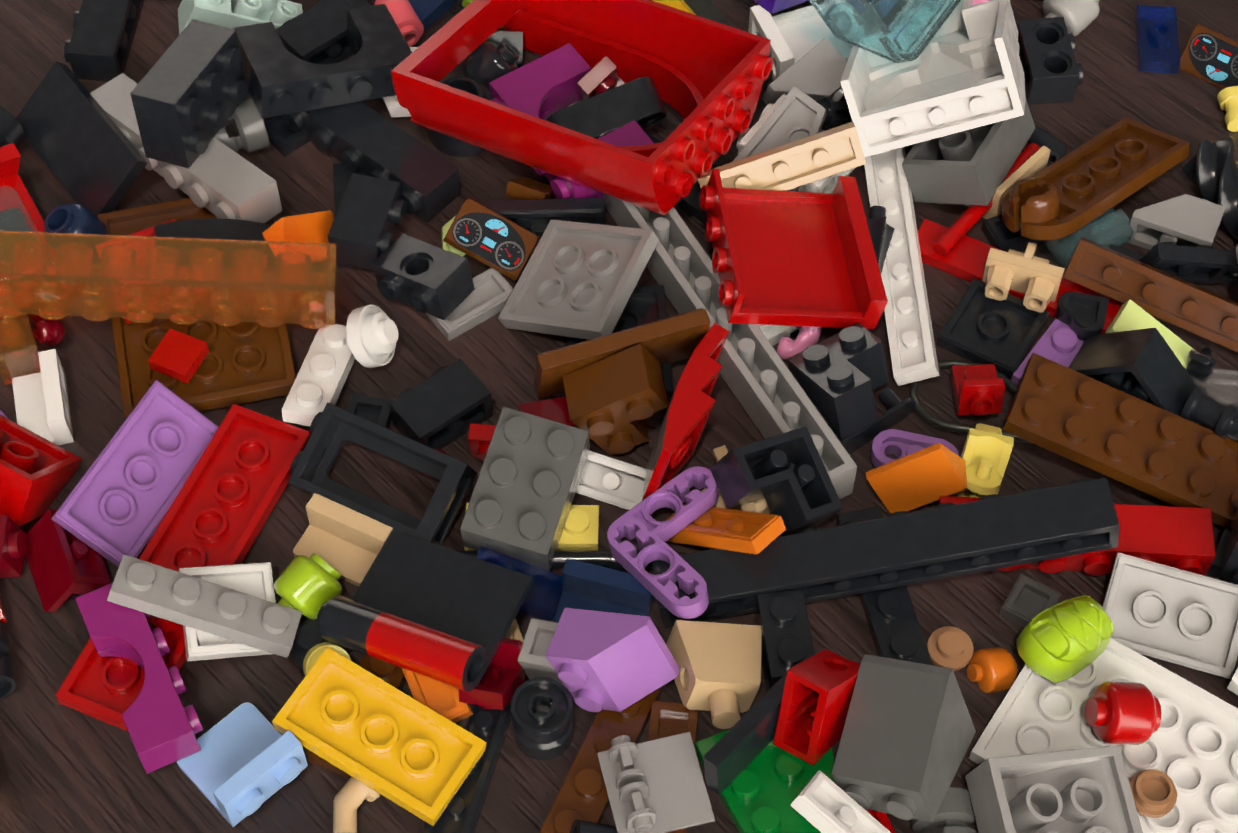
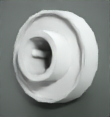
M370 304L352 310L347 319L346 339L355 359L362 366L371 369L390 363L394 357L396 342L399 336L395 322L376 305Z

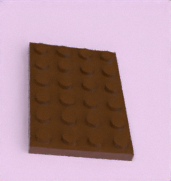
M191 198L98 214V217L106 225L107 237L105 243L172 219L180 221L217 218L216 215L205 207L200 208L195 205ZM202 259L197 270L206 289V296L127 325L106 276L125 419L156 380L198 412L289 394L296 375L276 267ZM170 328L208 344L209 353L189 383L150 369L148 360Z

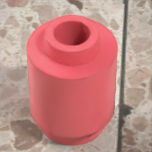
M376 0L374 5H386L408 46L415 45L423 34L424 26L409 0Z

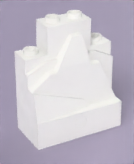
M946 0L897 14L893 28L855 38L840 83L852 121L857 130L864 157L1024 115L1026 101L1025 78L1019 56L1018 29L1010 0H990L975 4L974 0Z

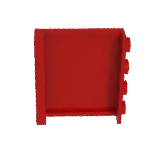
M712 169L708 184L703 185L700 191V208L706 211L707 214L706 238L707 241H712L713 244L712 269L714 273L719 274L718 298L720 305H725L728 323L847 328L860 323L866 329L876 328L888 300L855 177L839 176L833 194L723 188L719 169Z

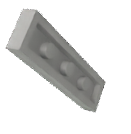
M124 554L107 601L285 658H288L292 649L302 611Z

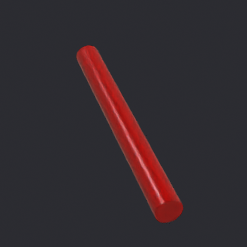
M1030 143L1019 154L1003 182L1040 149L1037 144ZM992 199L988 206L971 205L933 244L935 252L940 256H946L992 207Z

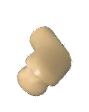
M351 777L333 800V833H357L358 807L364 800L372 802L379 798L381 794Z

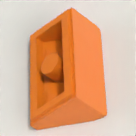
M331 210L287 216L279 219L262 233L279 266L282 269L331 261L328 234L334 221V216Z
M936 443L866 472V479L891 514L898 511L914 510L939 500L940 496H950L967 488L965 460L941 443Z

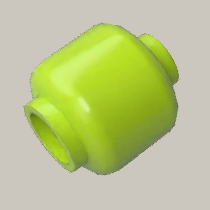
M315 553L310 557L297 555L274 583L275 592L281 597L277 604L302 611L301 617L304 615L308 619H317L321 606L333 597L341 595L342 586L338 579L342 575Z

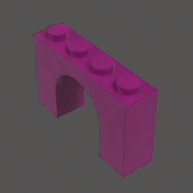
M569 43L489 82L490 94L493 96V99L490 101L546 120L553 113L583 99L578 93L577 83L591 70V67ZM635 120L598 138L615 146H637L654 143ZM533 167L538 175L544 174L548 179L557 199L603 198L602 192Z

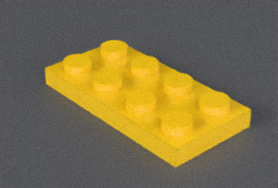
M329 647L325 649L272 721L275 730L282 734L290 730L303 747L432 826L436 824L486 750V742Z

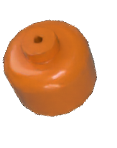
M1002 647L976 650L967 667L969 680L977 682L979 688L988 694L1010 689L1018 673L1015 659L1008 650Z

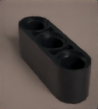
M646 76L634 79L559 110L549 116L546 121L598 139L634 120L644 130L661 122L667 116V112L653 79Z

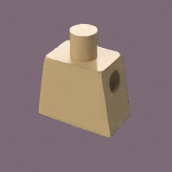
M686 620L675 621L666 646L680 668L679 674L674 681L683 706L689 710L710 711L712 723L719 729L732 728L741 719L740 713L750 709L760 688L761 626Z

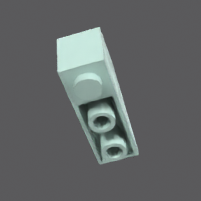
M182 0L178 8L179 35L192 19L230 29L272 22L275 29H277L286 21L302 14V4L288 0Z

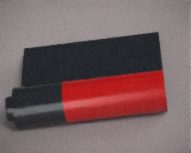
M392 530L353 598L349 599L339 595L325 602L318 612L317 625L321 637L327 641L469 692L477 687L535 581L531 576Z

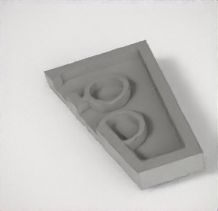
M794 86L734 161L820 133L827 115L826 109ZM799 187L787 191L798 192Z

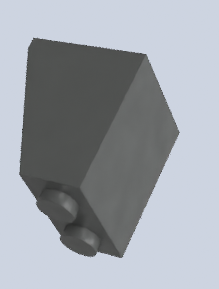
M864 655L858 671L832 776L836 785L866 811L869 809L888 813L902 820L916 819L930 823L933 822L976 733L953 669Z

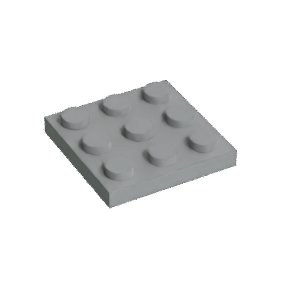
M551 219L498 319L505 328L587 340L612 334L659 239L654 231L650 229Z

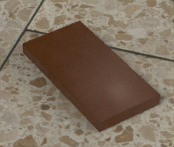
M697 309L538 354L534 389L538 400L565 393L562 376L640 343L660 362V366L691 357L694 349L707 334L711 323L706 309Z

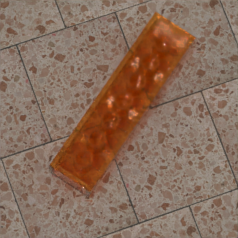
M0 231V317L17 318L21 314H38L40 317L50 320H59L66 315L83 316L91 321H105L109 317H123L137 323H146L153 319H170L178 324H192L196 320H209L224 326H233L240 322H257L264 327H279L283 323L301 324L303 327L310 329H319L326 325L335 324L337 292L336 244Z

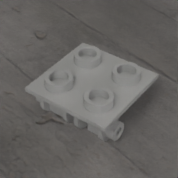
M690 732L638 744L631 742L629 736L622 735L612 739V747L609 750L597 753L617 833H666L715 821Z

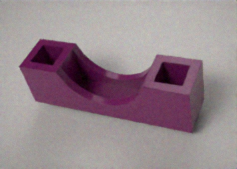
M111 583L79 596L75 600L99 657L116 656L126 658L137 663L145 670L142 690L135 702L122 714V717L146 774L201 751L195 734L203 731L193 704L183 708L178 695L187 690L177 666L174 665L167 668L162 656L171 652L161 628L158 627L151 630L146 618L153 615L107 601L113 584Z

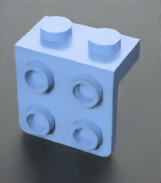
M249 702L239 705L197 739L201 751L177 761L179 768L232 827L254 813L262 803L284 785L293 781L308 766L302 744L290 730L281 735L273 728V725Z

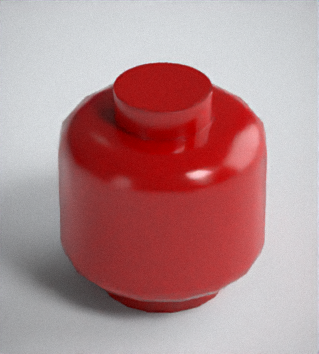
M1104 682L1096 688L1093 696L1087 700L1085 705L1087 724L1092 726L1094 734L1100 741L1109 744H1143L1158 730L1161 723L1162 712L1159 700L1146 685L1141 683Z

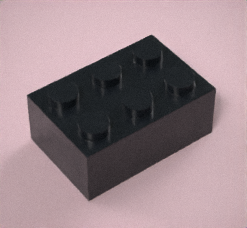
M192 19L130 93L147 158L189 169L199 155L206 151L208 144L217 132L225 127L228 118L239 104L246 100L249 86L245 80L242 50L239 48L236 30Z

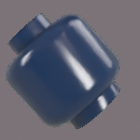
M73 202L57 206L45 219V242L65 260L76 257L80 264L86 263L98 256L95 247L106 242V225L82 204Z

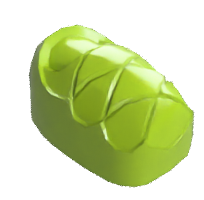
M1090 596L1067 599L1042 611L1024 627L1017 638V650L1027 666L1037 674L1056 684L1078 674L1105 651L1113 633V622L1110 620L1105 609Z

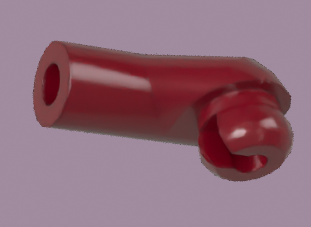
M38 303L30 309L29 315L37 327L34 328L35 339L39 343L47 345L61 343L65 336V328L61 320L55 317L48 304Z

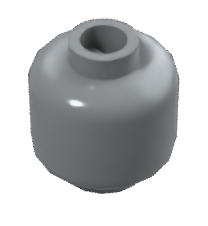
M1044 0L1042 10L1044 18L1064 17L1067 31L1077 36L1097 18L1100 11L1098 4L1100 0Z

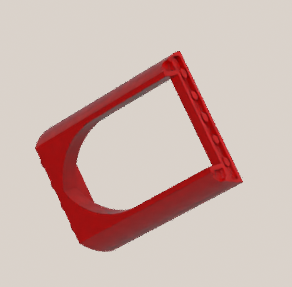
M473 0L391 70L398 102L401 107L408 109L411 115L410 120L413 123L665 216L682 197L685 198L689 195L693 185L701 176H706L709 173L712 164L721 154L725 155L729 151L732 142L740 134L746 133L757 107L763 81L771 73L773 59L769 57L770 39L652 0ZM503 25V30L524 31V49L544 56L570 43L591 69L607 56L617 66L618 77L624 83L640 77H651L661 100L676 109L685 120L663 142L637 146H615L448 86L439 81Z

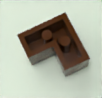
M641 343L562 376L570 421L579 429L589 431V438L610 456L629 452L634 446L649 441L645 419L652 416L654 412L669 407L660 362Z

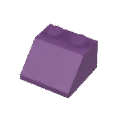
M564 608L545 654L558 674L559 679L574 698L575 703L580 708L589 712H600L601 710L621 712L675 679L680 671L678 664L649 616Z

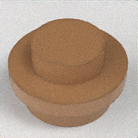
M952 626L938 628L930 635L927 642V649L932 663L935 666L951 668L953 671L964 668L970 662L974 651L973 642L969 635L963 630Z
M1155 769L1143 770L1135 774L1129 782L1139 814L1150 818H1159L1167 815L1173 809L1177 801V790L1172 779L1166 773Z

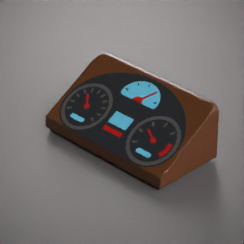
M1197 24L1180 58L1178 68L1220 89L1238 86V42Z
M466 198L443 241L516 281L538 237L471 198Z

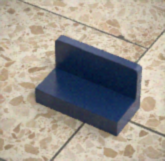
M567 558L562 571L563 591L553 622L559 623L564 608L650 617L654 596L630 573Z

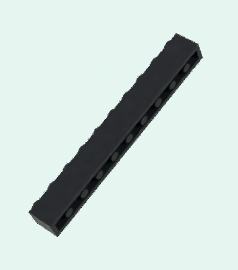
M1080 478L1070 482L1068 485L1051 488L1035 486L1025 490L1023 493L1001 496L992 494L969 503L958 505L942 503L930 510L914 513L898 511L886 518L870 521L854 519L845 522L842 526L826 529L816 527L805 528L797 534L777 537L757 555L715 548L688 554L676 552L706 581L709 604L702 615L692 619L678 618L659 601L658 608L664 627L671 628L676 620L704 622L754 613L757 594L803 589L805 603L1100 551L1118 547L1120 524L1107 478L1095 480ZM663 560L652 561L653 574L658 575L666 572L670 564ZM678 580L674 583L678 588L679 598L688 596L690 599L696 597L695 592L688 595L679 588Z

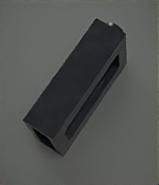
M327 402L323 412H319L311 423L309 430L311 437L304 451H300L291 464V477L288 483L311 496L314 493L368 516L392 527L397 532L443 546L477 472L467 463ZM348 441L354 442L440 480L422 519L415 518L331 480L329 471L342 445Z

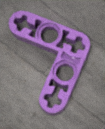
M700 466L690 467L681 472L615 520L607 531L609 549L614 559L672 614L683 619L696 618L707 609L709 604L707 585L703 577L665 542L711 509L718 500V487L711 470ZM694 486L695 488H697L690 492L691 487ZM704 487H705V489H706V490L703 491V492H701V491L698 490V489H702V488H704ZM666 507L675 511V515L667 521H656L651 517L652 513L659 508ZM626 537L627 539L632 540L636 537L637 546L640 550L638 555L636 547L630 541L625 540L621 542L620 539ZM655 560H663L670 564L666 572L658 575L650 574L645 570L646 566ZM678 580L679 588L688 595L695 592L696 597L690 599L688 596L679 598L678 588L674 583Z

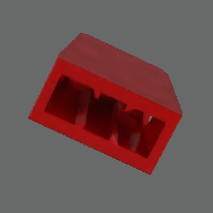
M822 650L791 667L787 671L773 744L814 766L842 736L860 664L850 661L830 650Z

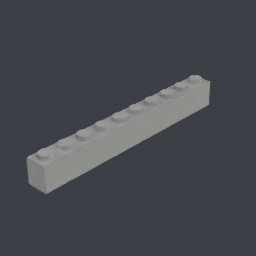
M603 193L604 206L618 226L650 229L654 231L659 239L646 267L658 285H664L665 295L678 314L703 308L706 309L711 322L708 331L714 323L729 331L717 361L723 365L720 375L764 439L807 426L839 499L852 494L857 465L758 325L728 323L725 305H720L718 298L719 274L713 272L711 259L673 207L664 216Z

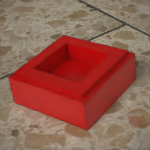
M170 328L148 360L150 369L189 383L209 353L208 344Z

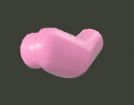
M800 326L796 340H792L789 337L781 338L777 354L782 360H787L804 351L807 347L816 345L819 341L822 327Z

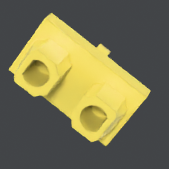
M979 423L976 424L975 429L970 428L961 454V458L965 460L967 488L950 496L982 498L987 495L998 494L1014 446V437L1002 435L1001 428Z

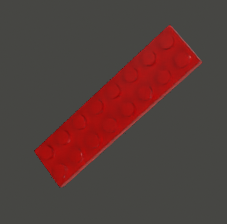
M233 404L139 559L177 572L179 568L242 564L288 485L291 477V464L295 456L300 451H304L311 437L309 431ZM156 616L146 618L151 630L158 627L161 628L171 653L162 656L166 667L169 668L176 665L178 671H180L186 660L183 625ZM90 638L55 696L59 704L128 731L122 714L139 696L144 684L145 670L137 663L126 658L116 656L99 657Z

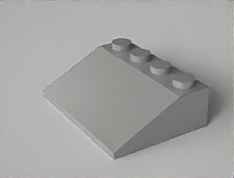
M1119 745L988 758L965 775L979 833H1143Z

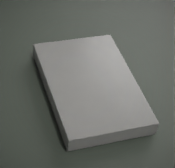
M1117 552L1102 605L1113 622L1111 638L1139 654L1232 679L1238 657V585Z

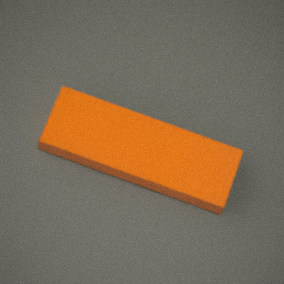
M712 507L667 541L757 555L782 534L786 527L782 517L778 515ZM675 513L672 514V515H671L668 519H666L665 521L671 519V518L675 515Z

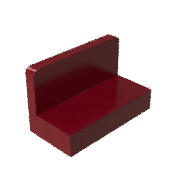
M48 509L27 533V550L25 555L45 612L54 613L72 593L87 594L111 584L102 556L53 521L51 518L57 510Z

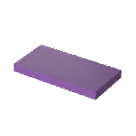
M156 380L51 519L119 568L123 554L137 558L153 536L219 427Z

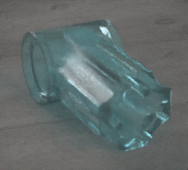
M1111 208L1075 233L1064 238L1047 240L1045 247L1066 269L1081 236L1110 248L1111 244L1121 246L1130 241L1134 231L1130 226L1129 217L1121 209L1114 210Z

